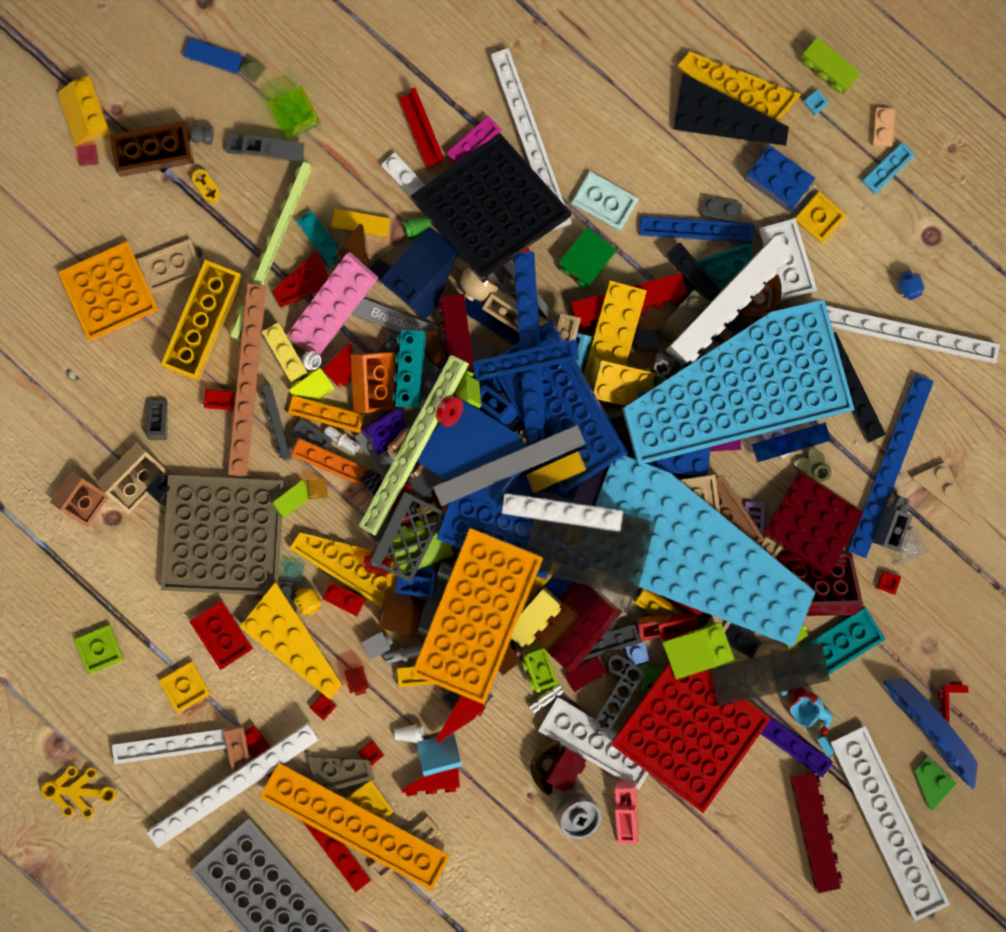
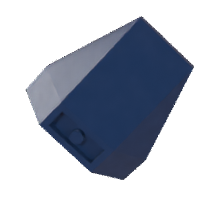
M429 227L378 258L369 270L378 277L377 283L383 284L410 307V310L425 321L439 303L458 254L445 239Z

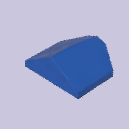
M431 565L417 569L412 582L398 576L396 593L434 598L437 572ZM411 571L408 572V573H405L404 575H406V576L409 577Z

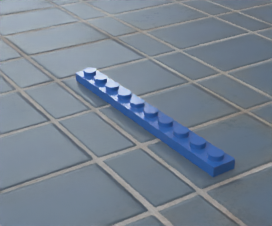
M532 251L514 253L520 351L541 347L535 255ZM542 367L521 372L525 435L528 446L547 438Z
M917 374L914 376L863 508V515L857 524L847 552L862 558L867 557L934 381Z

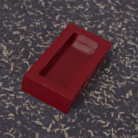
M597 656L564 676L573 692H576L605 675L607 671Z

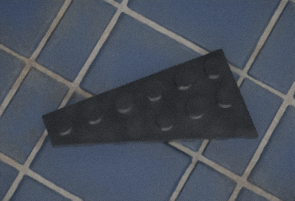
M682 73L673 130L786 146L789 126Z

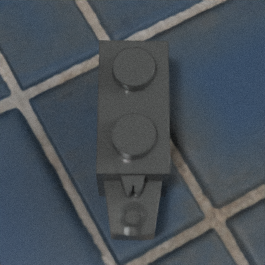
M897 495L891 507L885 508L872 543L900 552L913 517L907 514L910 502L908 498Z

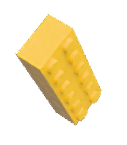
M208 260L204 261L161 362V366L164 369L200 382L243 280L240 273Z

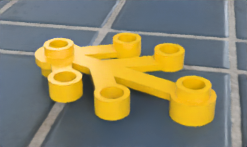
M69 766L66 772L57 780H48L42 784V796L48 800L53 799L61 808L62 814L65 817L72 816L75 813V808L72 805H67L61 795H68L80 809L84 818H91L94 815V809L87 806L80 796L101 798L106 803L114 801L117 796V792L113 787H105L102 790L81 788L90 779L98 776V770L94 767L88 768L85 774L70 787L61 786L69 778L78 775L79 769L76 766ZM71 768L75 769L74 775H71L69 773V770ZM89 770H94L95 775L93 777L89 776ZM49 786L54 788L53 793L48 792ZM107 791L112 792L111 798L106 796ZM67 807L71 808V814L65 812ZM86 809H90V816L85 815Z

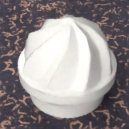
M310 351L302 355L301 362L306 369L315 370L320 366L321 357L317 352Z

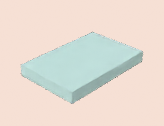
M589 171L573 198L571 205L620 232L639 198Z

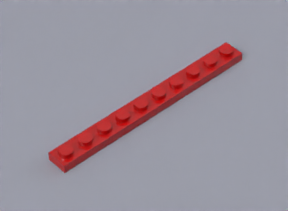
M255 725L245 731L248 751L254 758L271 747ZM274 771L269 773L267 776L270 778ZM303 822L355 893L371 881V878L344 843Z

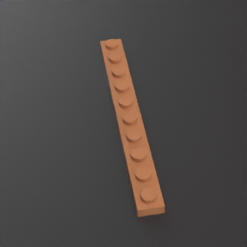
M246 284L227 475L247 477L266 295V286Z

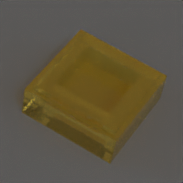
M326 479L306 481L308 500L328 498Z

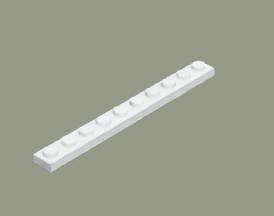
M509 48L493 53L491 58L530 167L564 204ZM570 218L554 228L553 231L571 225Z
M826 306L831 326L835 329L992 364L997 362L1000 344Z
M306 723L148 829V836L159 848L274 771L278 763L284 764L319 740L318 735L310 724Z

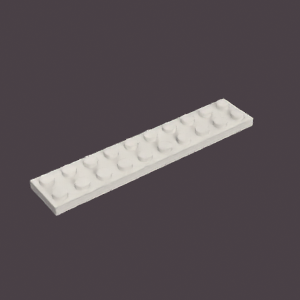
M866 726L831 741L830 744L834 749L837 760L913 921H917L949 906L950 903Z

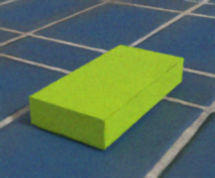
M300 480L271 503L281 518H285L311 498L313 494L304 481Z

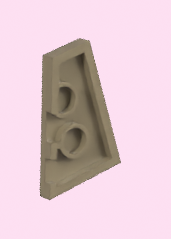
M308 757L313 780L331 791L374 779L370 760Z

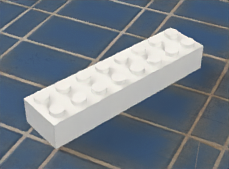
M777 235L773 237L665 351L681 366L686 363L688 365L699 356L697 352L706 349L712 342L710 338L712 336L715 338L726 328L723 324L725 322L728 324L739 314L737 310H741L752 300L750 296H755L764 288L763 282L767 283L778 273L776 269H780L791 259L789 255L793 251Z

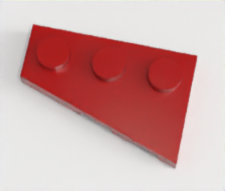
M317 250L273 290L281 309L319 292L328 280L329 275Z

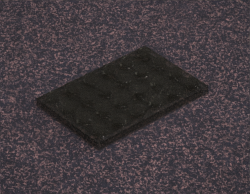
M542 492L540 497L543 500L597 507ZM623 514L621 531L535 518L526 551L543 557L538 570L540 573L636 598L656 522Z

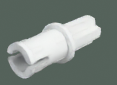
M328 426L325 429L324 435L335 441L338 447L345 448L353 455L359 450L360 444L350 439L346 433L342 434L332 426Z

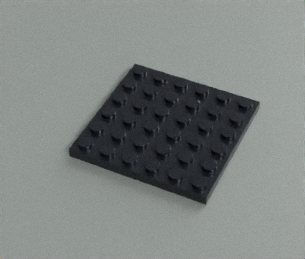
M501 133L410 195L413 203L481 281L513 259L514 253H521L571 217V212Z

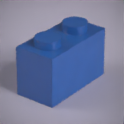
M484 385L481 388V407L478 409L505 427H508L518 415L514 406L488 386Z

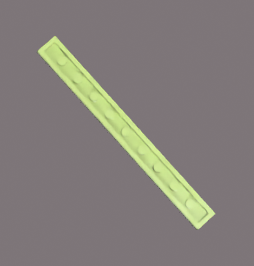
M303 161L302 166L297 167L295 172L297 178L289 186V197L287 201L284 200L280 209L282 214L274 222V233L269 235L266 246L268 247L266 252H262L259 258L260 266L252 275V284L264 285L312 170L309 163ZM244 305L239 306L237 311L239 317L236 323H232L229 331L232 339L239 342L241 339Z
M452 355L449 357L359 524V527L377 536L438 422L436 420V410L439 403L446 396L453 395L469 364Z

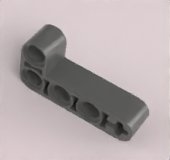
M443 561L436 577L434 598H429L420 620L418 633L427 636L455 567L454 565Z
M619 655L612 656L605 665L606 671L617 678L618 681L592 723L594 732L599 735L607 733L612 728L642 677L639 667ZM612 661H617L619 663V670H615L612 668ZM628 671L636 674V680L628 678ZM619 687L626 690L625 697L618 694ZM608 704L616 706V713H611L608 710ZM605 717H608V719L604 723L605 727L601 729L599 722L604 720Z

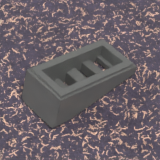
M148 399L146 437L148 440H167L168 400ZM153 407H162V410H153ZM153 415H162V417H153Z

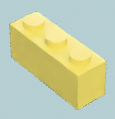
M279 322L262 331L291 383L293 384L295 381L306 377L308 372Z
M544 587L521 613L511 638L521 647L525 644L529 646L535 640L536 636L534 634L538 629L542 632L549 624L547 619L551 615L555 617L561 611L559 606L562 601Z

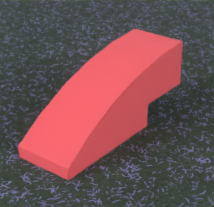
M617 781L615 786V814L618 843L637 844V781Z

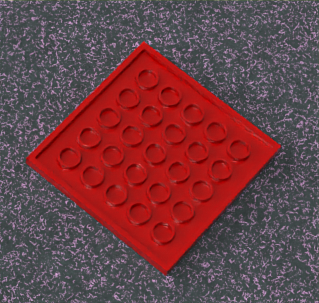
M668 663L610 745L701 813H704L771 718L707 670L675 679L670 663Z

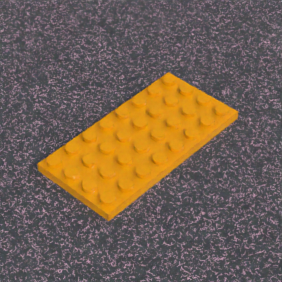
M470 528L412 675L485 704L543 557Z

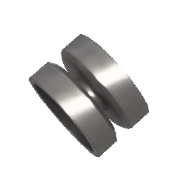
M579 788L568 789L561 793L554 802L552 808L553 816L567 837L578 840L584 839L598 829L601 822V812L587 791Z

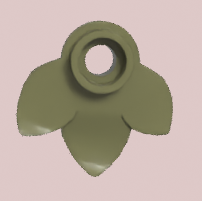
M810 448L808 457L800 458L794 462L798 471H801L816 482L826 481L831 476V467L825 463V456L817 449ZM821 468L826 471L823 475L818 473V470Z

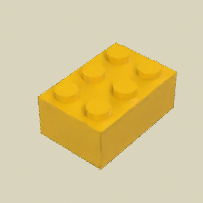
M595 358L589 385L598 400L627 406L637 400L638 392H649L651 390L655 373Z

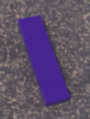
M772 718L761 732L763 737L821 778H823L833 761Z

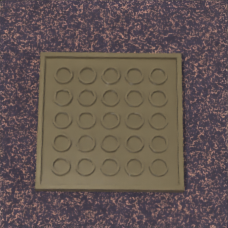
M168 475L167 486H170V490L167 493L161 590L265 596L273 584L279 581L282 518L271 502L284 493V481Z

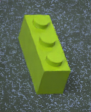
M818 37L800 58L805 67L808 69L812 68L821 80L829 82L834 91L837 93L841 92L843 95L861 74L860 71Z

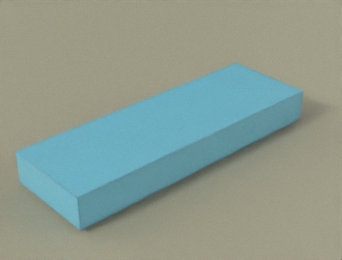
M901 142L861 182L875 195L915 154Z

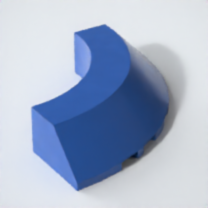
M906 678L884 680L882 684L894 704L910 720L913 718V722L938 750L947 766L971 789H974L978 763L954 729Z

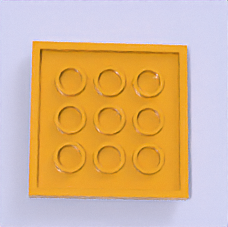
M128 241L58 272L89 342L159 311Z

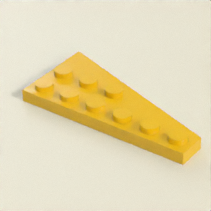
M689 52L677 67L687 76L777 121H780L801 95L797 92L788 91L784 87L770 84L766 80L740 70L731 69L727 65L718 64L693 52Z
M301 532L289 548L380 607L382 606L386 590L396 593L398 576L368 562L373 550ZM391 555L384 557L383 565L387 567L395 565Z
M275 582L241 624L240 628L327 698L331 699L343 683L331 664L328 663L320 647L313 640L312 635L299 615L289 603L288 598L281 591L278 583Z

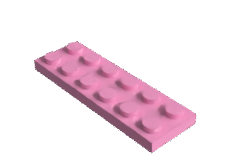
M351 252L347 253L286 336L304 352L315 351L320 356L378 280V277Z

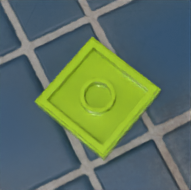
M111 624L74 638L88 675L125 660Z

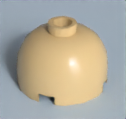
M469 266L461 276L460 283L465 291L464 296L472 302L474 299L478 301L488 300L491 293L496 292L499 288L487 277L481 281Z

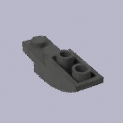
M228 134L226 153L302 162L305 144L263 136Z

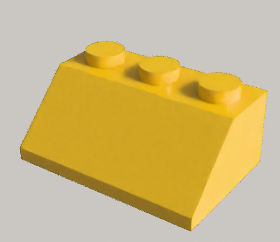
M90 76L70 82L57 93L75 146L112 134L94 82Z

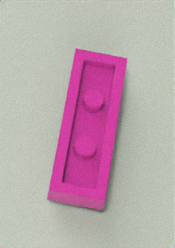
M488 116L449 150L447 156L455 164L498 135L501 132V128Z

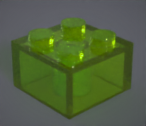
M302 85L268 102L286 140H290L321 125Z

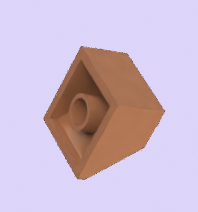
M71 471L50 503L63 513L88 527L108 499V496L94 484Z

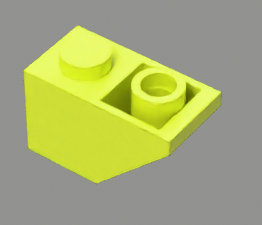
M319 368L318 370L312 369L309 371L304 380L301 381L299 379L295 381L289 391L294 396L320 400L335 388L321 368Z

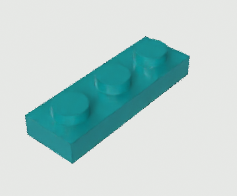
M310 210L296 222L329 267L338 262L336 252L339 250V246L312 210Z

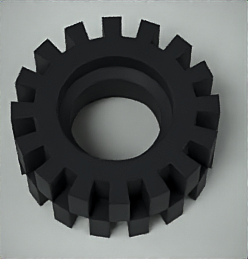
M372 469L360 478V481L375 496L383 481Z

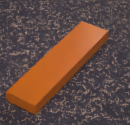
M297 438L290 456L359 486L362 485L360 478L368 471V468L300 438Z

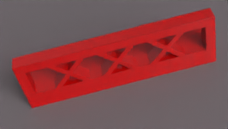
M414 87L410 89V94L400 97L399 102L427 169L444 162V157L417 89Z

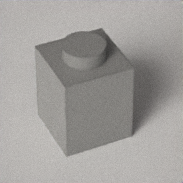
M383 632L361 642L370 660L391 650L390 645L393 644L388 633L384 635Z

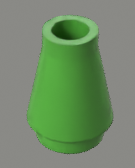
M426 216L406 219L402 223L406 237H414L432 226Z

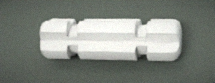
M559 684L555 685L551 691L548 690L538 697L537 701L531 702L529 704L531 711L536 713L540 710L541 706L544 707L554 700L556 696L561 695L564 692Z

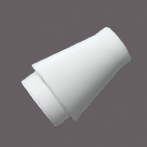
M414 724L395 729V739L419 743V741L424 740L423 725Z

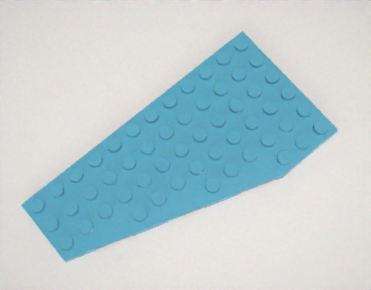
M823 299L767 314L622 410L636 463L641 465L854 410L825 300Z
M624 456L610 465L595 507L623 511L621 531L587 526L578 552L593 561L590 568L794 647L815 594L813 589L671 473L646 463L637 465L636 460L628 456Z

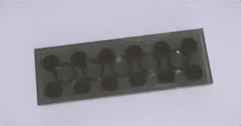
M821 642L727 663L709 669L717 706L830 681Z

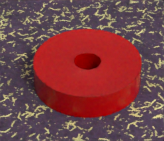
M448 395L443 398L436 410V420L438 423L446 427L454 425L459 420L463 411L462 400L454 395Z

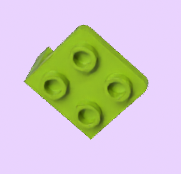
M544 648L524 655L525 659L521 661L525 672L528 670L530 672L531 678H528L532 690L536 689L537 692L559 684L549 655Z

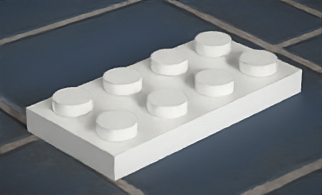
M796 219L759 228L758 232L763 247L777 235L793 251L789 255L791 259L780 269H776L782 284L781 301L816 292V284Z

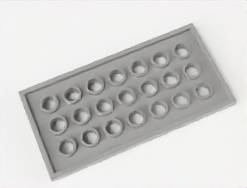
M250 818L190 870L193 876L242 932H264L266 926H272L275 932H292V929L295 927L300 928L302 932H320L322 929H327L329 932H349ZM249 840L252 843L251 851L243 850V841ZM229 854H235L238 857L236 864L232 865L227 861ZM257 855L265 857L266 861L263 866H258L255 863ZM215 867L222 868V877L216 878L213 875ZM247 868L250 870L251 876L249 879H243L240 876L241 869ZM270 870L278 872L277 880L272 881L268 878ZM227 882L235 883L236 890L234 892L226 890L225 885ZM256 883L262 884L264 887L263 893L256 894L253 891V885ZM282 885H289L291 887V894L283 895L280 890ZM245 896L248 898L249 905L247 907L239 905L238 900L240 897ZM268 898L276 900L277 905L275 908L270 909L266 906ZM300 899L304 902L302 910L294 908L293 903L295 900ZM252 912H260L262 915L261 921H253L251 918ZM281 913L289 915L290 920L288 923H281L279 921ZM309 914H314L317 917V923L314 925L308 924L306 917Z

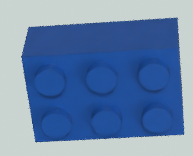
M770 145L745 178L746 182L790 213L815 180L814 176Z

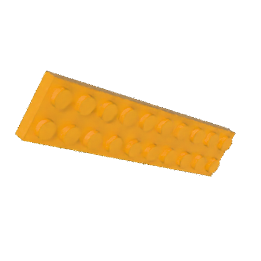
M281 763L277 764L260 796L266 802L431 891L451 857L448 853Z

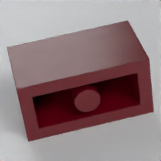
M562 746L543 779L562 792L573 789L576 783L575 778L578 773L581 774L585 769L586 759Z

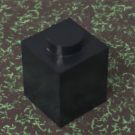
M637 329L632 342V346H635V351L658 352L660 347V330Z

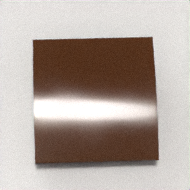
M386 590L381 606L383 611L378 628L417 638L422 612V600Z

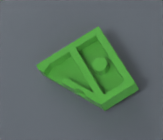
M927 756L914 770L921 791L927 801V806L931 811L957 784Z

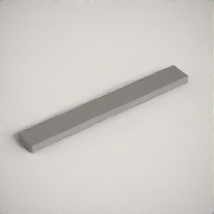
M574 426L434 487L441 506L585 445V441L578 426Z

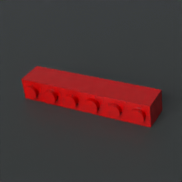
M682 273L632 286L647 290L641 313L647 312V308L651 307L655 309L663 308L669 302H673V304L684 302V298L688 295ZM605 293L571 302L570 306L573 316L581 318L579 324L581 329L593 326L592 323L598 322Z

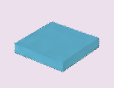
M454 733L439 743L435 741L437 737L417 743L424 776L462 766Z

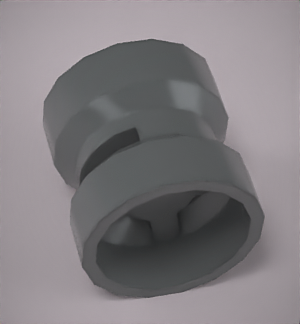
M194 124L191 135L192 143L198 144L201 141L205 145L211 146L214 137V127L207 126L202 129L201 125Z

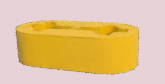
M196 170L192 175L193 183L207 202L216 203L220 199L219 189L205 170ZM198 175L205 176L206 184L204 186L201 181L196 182ZM208 187L211 189L212 192L216 191L214 193V198H212L211 196L207 197L209 195L208 191L206 190Z

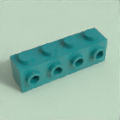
M401 329V334L397 336V345H400V353H396V364H399L398 372H395L394 383L397 384V391L393 392V403H396L395 407L419 408V403H421L426 343L425 331Z

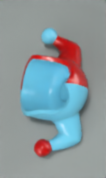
M799 684L781 688L780 694L782 696L788 693L795 695V699L788 708L791 717L804 727H811L818 719H821L823 727L820 729V733L827 735L833 714L823 707L821 698L815 693L807 692Z

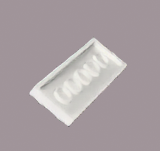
M557 697L538 731L554 741H560L561 745L623 781H637V789L639 790L649 773L610 745L618 732L610 729L605 734L599 735L595 733L592 728L594 718ZM599 722L600 728L603 729L605 727L604 724Z

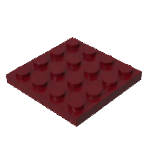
M799 471L762 534L823 575L828 576L860 521L863 512Z

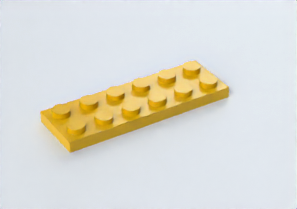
M609 280L583 372L588 383L595 358L626 365L647 290Z

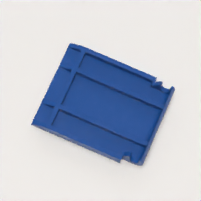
M461 399L463 411L459 420L450 427L439 424L427 441L417 462L445 481H449L526 448L528 445L522 442L523 437ZM520 473L473 492L469 496L478 502L483 500L486 504L489 503L496 509Z

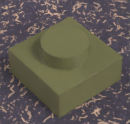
M250 56L239 71L253 83H256L266 70V67Z

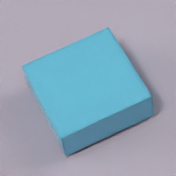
M816 89L802 103L816 116L830 102Z
M826 735L819 736L817 741L827 757L834 753V749Z

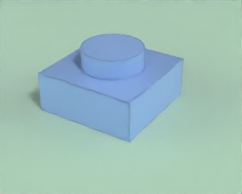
M644 642L625 647L629 662L634 665L649 661Z

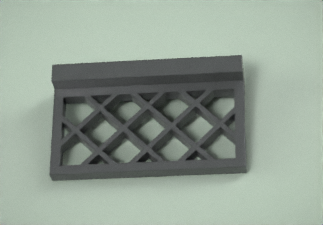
M402 491L368 562L412 582L445 512ZM412 501L420 505L422 512L411 515L409 507ZM430 511L438 513L437 520L429 524L425 513ZM423 514L426 525L415 528L412 518ZM410 519L413 529L403 533L400 525L402 521ZM427 527L429 536L427 539L420 541L417 530ZM414 532L417 543L407 546L404 535ZM401 536L404 547L394 550L392 541L394 538ZM419 545L420 555L411 559L408 548ZM405 549L409 560L398 563L395 553ZM393 554L396 564L389 567L383 565L384 557ZM410 562L412 571L408 577L402 574L400 565Z

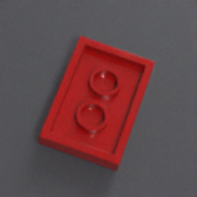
M223 600L189 621L220 670H223L254 649Z

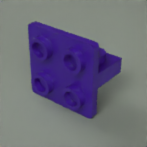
M397 408L394 411H388L360 429L362 435L373 444L375 454L379 456L388 450V445L406 428L402 411Z

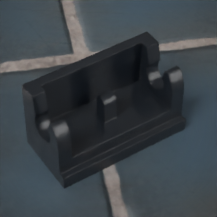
M159 475L145 490L158 503L166 506L167 493L170 490V486H167L168 479Z

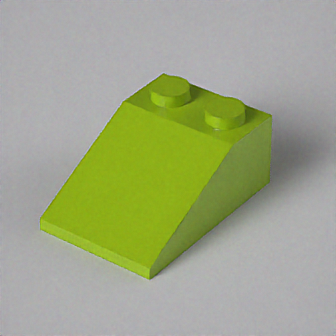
M713 622L662 642L675 679L735 660L720 622Z

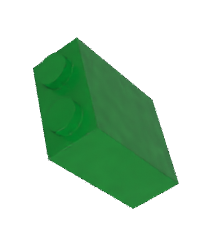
M586 227L558 264L559 270L564 275H571L575 278L574 282L580 287L584 288L585 286L589 289L614 257L617 249Z

